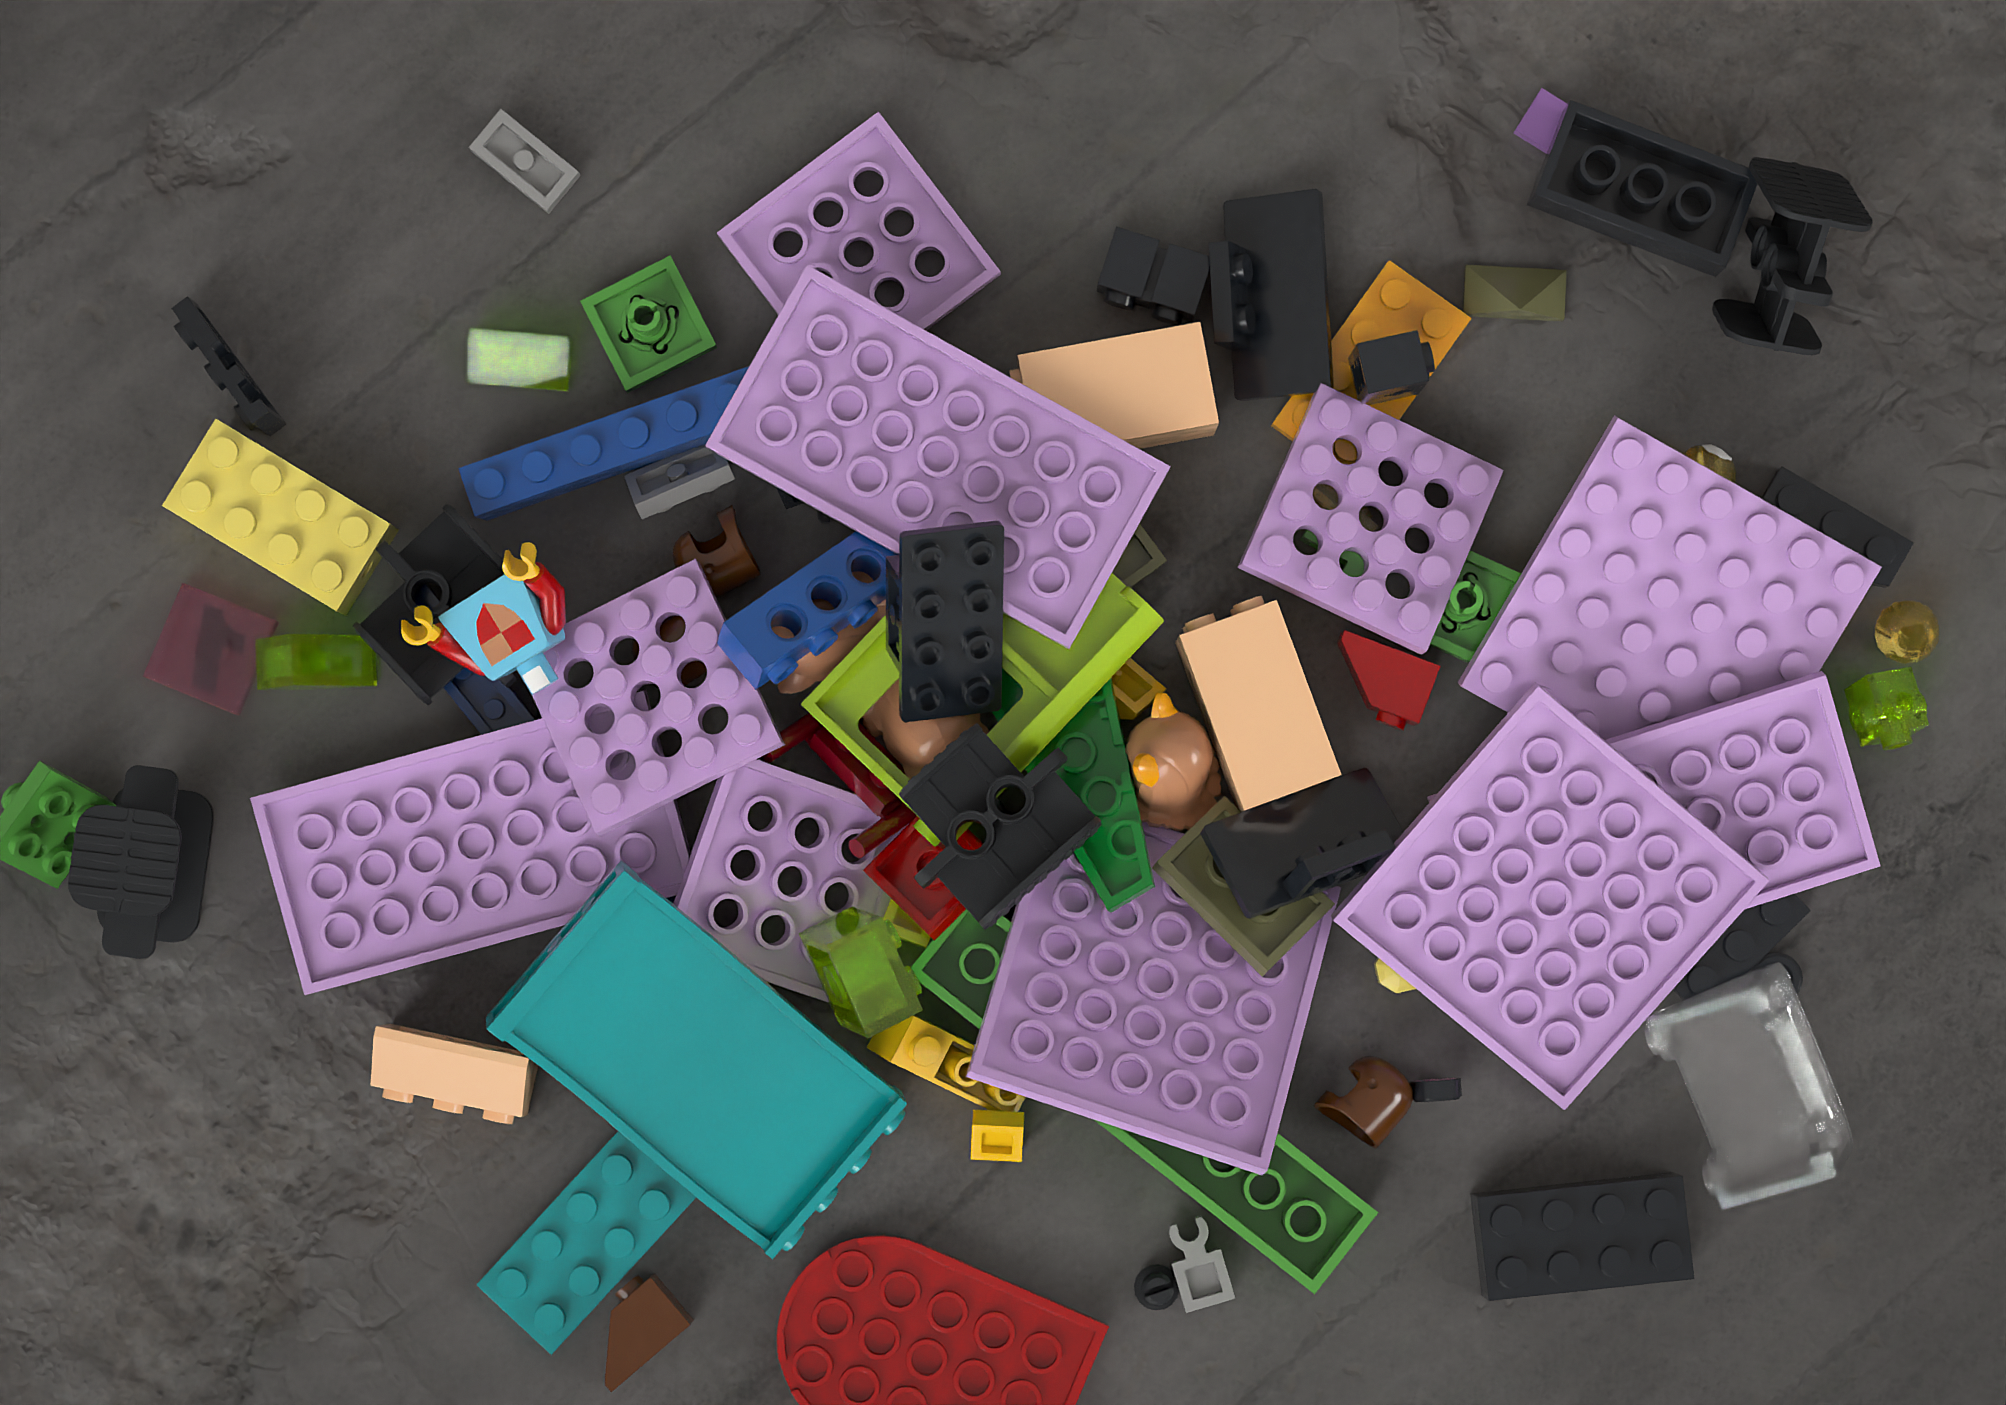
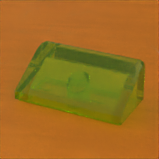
M469 328L467 382L569 391L573 341L569 336Z

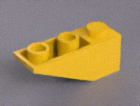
M889 1002L867 1046L869 1050L889 1062L988 1110L1018 1112L1025 1099V1096L966 1077L975 1044Z

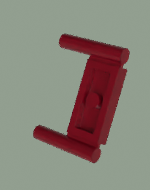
M807 713L779 732L785 744L784 746L760 757L763 762L769 764L806 740L809 743L808 746L877 817H881L880 820L849 841L851 853L858 858L868 854L907 826L917 816L810 713ZM859 723L860 732L905 774L901 764Z

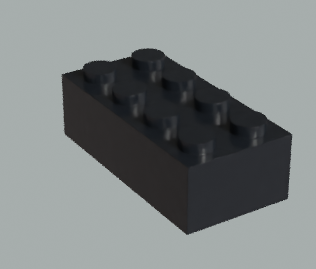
M1570 100L1562 112L1527 206L1716 277L1728 264L1756 190L1757 182L1746 166Z
M1669 1172L1470 1194L1481 1296L1488 1301L1695 1279L1683 1176L1680 1174Z

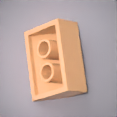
M395 1024L376 1026L373 1038L371 1086L384 1088L383 1098L413 1103L414 1095L434 1099L432 1108L463 1114L464 1105L484 1109L483 1119L505 1124H513L514 1116L524 1117L528 1115L538 1065L519 1050Z

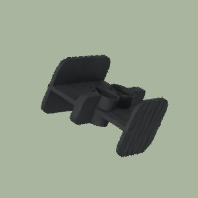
M1754 157L1750 161L1749 170L1771 208L1775 211L1772 220L1750 217L1745 229L1752 243L1751 267L1754 270L1761 271V282L1754 303L1733 299H1717L1713 303V315L1716 317V321L1719 323L1724 334L1736 341L1773 349L1774 351L1780 350L1802 355L1820 354L1822 343L1810 321L1793 312L1796 302L1824 307L1829 306L1833 291L1825 279L1827 258L1822 250L1830 227L1866 232L1871 229L1873 219L1869 216V212L1865 209L1864 204L1861 203L1860 198L1857 197V193L1854 192L1850 182L1839 173L1800 165L1796 162L1789 163Z
M448 504L442 507L444 512L401 552L397 553L385 540L375 548L405 583L360 624L356 622L353 625L354 630L414 694L427 705H430L433 702L431 698L465 667L432 649L427 643L412 645L402 637V620L408 621L413 626L423 625L414 618V608L418 607L415 603L417 590L422 585L428 583L437 584L442 588L440 602L435 607L429 608L433 615V624L435 625L441 623L438 616L504 575L502 569L503 559ZM512 673L499 678L500 682L507 689L517 680Z
M978 723L967 731H963L954 742L952 741L947 745L946 749L942 753L937 754L933 758L934 760L928 765L926 764L916 776H913L899 793L902 800L909 805L946 847L914 876V879L924 889L938 877L984 930L992 927L1001 916L1006 915L1011 907L1017 905L1039 882L1046 879L1051 871L1056 870L1062 861L1067 860L1072 855V852L1077 848L1079 849L1102 825L1101 820L1088 809L1055 772L1067 761V756L1059 747L1024 777L982 731ZM1006 787L1018 788L1026 797L1023 809L1013 815L1000 812L995 805L997 794ZM977 822L985 828L987 836L980 848L966 850L957 843L956 834L963 824Z
M141 765L131 767L126 772L124 788L117 793L113 800L116 806L96 805L90 807L83 812L76 824L68 889L71 897L78 905L86 909L97 910L99 922L103 927L102 947L109 955L146 959L154 953L157 941L170 943L184 941L196 931L199 924L214 813L210 802L203 795L193 791L179 790V778L174 771L169 769Z

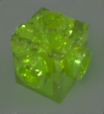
M1912 667L1867 674L1844 689L1849 705V721L1852 728L1857 732L1861 747L1881 744L1884 751L1901 748L1913 742L1911 735L1929 725L1927 704L1924 696L1919 692Z

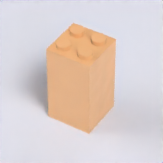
M1200 322L1017 355V369L1009 370L1010 378L1138 449L1213 436L1219 424Z
M1262 596L1234 605L1233 609L1230 610L1232 616L1216 622L1215 616L1212 613L1185 623V627L1182 628L1184 634L1179 635L1175 642L1235 807L1241 812L1341 775L1278 602L1274 600L1265 604Z

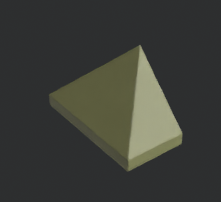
M1465 265L1463 312L1469 317L1564 321L1567 270Z

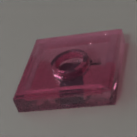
M182 583L143 677L240 716L279 622Z

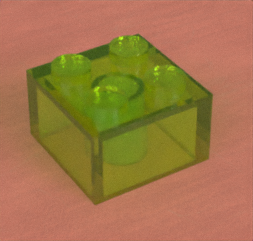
M852 906L799 933L839 1025L866 1038H870L923 1011L917 995L922 993L921 985L911 967L908 965L904 967L896 950L901 947V940L889 919L883 921L881 916Z

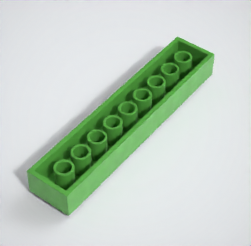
M966 909L935 941H931L908 970V973L980 1029L1011 922L1004 916H1001L997 923L984 930ZM1095 1120L1314 1295L1378 1214L1375 1209L1278 1133L1268 1171L1263 1175H1259Z

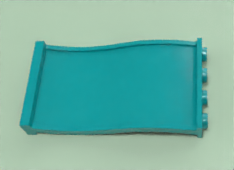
M622 860L486 1016V1029L502 1042L505 1040L572 1091L679 1184L759 1245L771 1259L781 1249L788 1251L799 1241L805 1230L803 1226L805 1221L815 1210L821 1213L832 1203L838 1193V1188L836 1187L848 1172L855 1174L865 1165L872 1153L871 1145L882 1133L885 1135L892 1133L901 1123L906 1113L903 1109L907 1102L900 1089L895 1085H890L837 1043L722 943L643 881Z

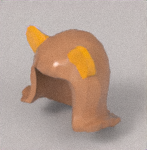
M1156 693L1151 716L1133 727L1126 744V753L1131 763L1142 823L1147 822L1149 827L1159 828L1163 826L1165 829L1172 828L1175 831L1190 830L1217 804L1214 797L1221 795L1220 783L1222 780L1221 775L1217 773L1219 763L1214 757L1215 750L1211 745L1204 726L1189 714L1177 710L1167 693Z

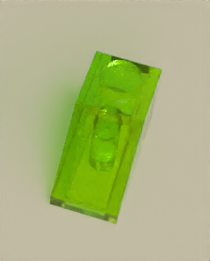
M285 634L255 639L257 690H314L377 686L376 652L360 635Z

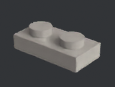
M502 109L497 112L469 146L471 152L548 214H550L581 176L574 167Z
M705 445L659 460L624 476L641 519L656 513L665 512L674 505L702 493L714 491L721 485L735 480L728 460L707 449Z

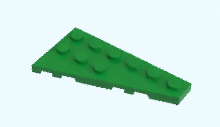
M1003 668L1002 707L999 711L992 712L998 722L1023 696L1021 685ZM1111 677L1025 767L1027 773H1029L1058 747L1067 756V761L1055 772L1102 823L1097 832L1092 837H1089L1074 853L1110 913L1155 887Z

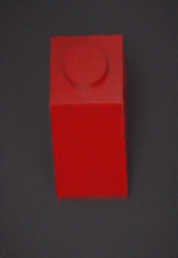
M1344 630L1339 636L1338 647L1366 708L1378 712L1375 721L1404 731L1406 723L1413 726L1419 724L1441 666Z

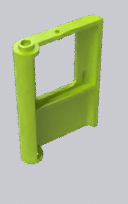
M1111 573L1070 649L1003 613L1002 668L1021 685L1023 696L991 729L987 736L1021 773L1164 622L1163 618L1113 573ZM885 615L812 691L801 705L903 801L899 793L908 784L910 779L860 732L858 727L860 719L899 679V672L886 650ZM1005 788L997 794L996 798L1005 790ZM921 819L913 825L934 847L941 842ZM967 822L958 829L956 840L973 822Z

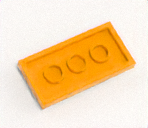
M1389 260L1331 340L1333 389L1358 400L1348 360L1357 343L1418 330L1420 342L1428 341L1430 344L1436 369L1472 318ZM1314 393L1291 396L1271 427L1293 441ZM1417 395L1368 406L1400 420ZM1345 439L1334 441L1332 447L1334 457L1342 464H1354L1357 460L1355 446Z

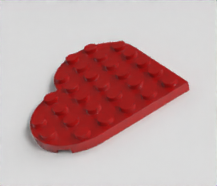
M867 1235L841 1242L829 1248L811 1261L799 1274L791 1286L780 1312L777 1327V1353L786 1382L799 1405H1076L1108 1331L1109 1324L917 1241L893 1235Z

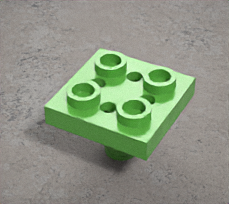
M671 255L580 301L627 393L718 348ZM670 307H675L679 310V316L676 319L675 310ZM668 308L670 320H668L667 314L665 313ZM627 330H629L634 337L630 343L621 342L620 334L622 333V337L627 340L629 338ZM659 342L656 346L659 351L663 350L664 346L668 344L667 351L664 354L655 353V343Z
M1469 551L1429 646L1469 663L1522 573L1473 551ZM1466 573L1473 574L1467 577L1468 581H1463V576ZM1480 609V614L1482 617H1485L1488 614L1489 610V617L1487 620L1482 621L1476 617ZM1447 619L1455 622L1456 629L1453 633H1446L1442 629V623L1446 625L1445 627L1449 630L1454 628L1453 623H1451Z
M39 761L24 783L20 782L9 786L2 796L1 804L4 811L0 815V860L58 889L69 874L74 834L79 817L87 809L96 805H116L106 796Z

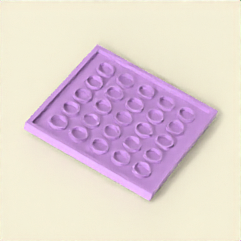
M1614 415L1460 677L1458 684L1491 704L1509 712L1536 682L1602 739H1610L1819 672L1882 567Z
M1535 682L1395 841V848L1374 865L1332 913L1331 917L1335 923L1565 1110L1770 880Z
M1147 822L1142 823L1151 868L1185 834L1168 828L1165 829L1162 826L1159 828L1149 827ZM1072 852V855L1067 860L1062 861L1056 870L1051 871L1046 879L1039 882L1016 905L966 1077L1263 1175L1268 1171L1333 921L1331 915L1336 909L1341 887L1335 886L1322 891L1335 905L1262 977L1153 869L1155 887L1110 913L1075 853Z

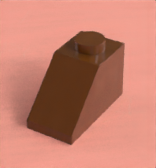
M655 1273L645 1282L637 1274L615 1293V1296L621 1302L611 1310L605 1373V1386L610 1392L614 1391L694 1321Z

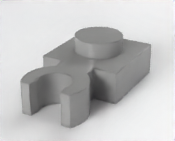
M1201 1215L1195 1217L1198 1234L1192 1240H1184L1179 1236L1176 1223L1169 1225L1171 1241L1177 1248L1183 1250L1185 1258L1172 1261L1171 1265L1186 1313L1235 1299L1221 1248L1205 1250L1204 1244L1208 1239L1209 1230L1207 1223Z

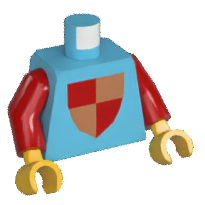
M526 542L521 546L520 556L522 560L515 558L511 551L505 550L502 565L504 575L438 616L441 623L433 624V615L428 607L422 605L414 608V618L423 625L413 626L408 621L402 620V637L412 645L427 643L429 647L480 676H487L492 681L517 670L533 695L559 679L545 657L544 652L565 640V632L563 630L566 624L565 589L542 563L535 562L537 556L536 547L534 544Z

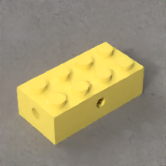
M217 419L214 420L162 505L347 616L382 559L375 548L384 540L390 545L399 529Z

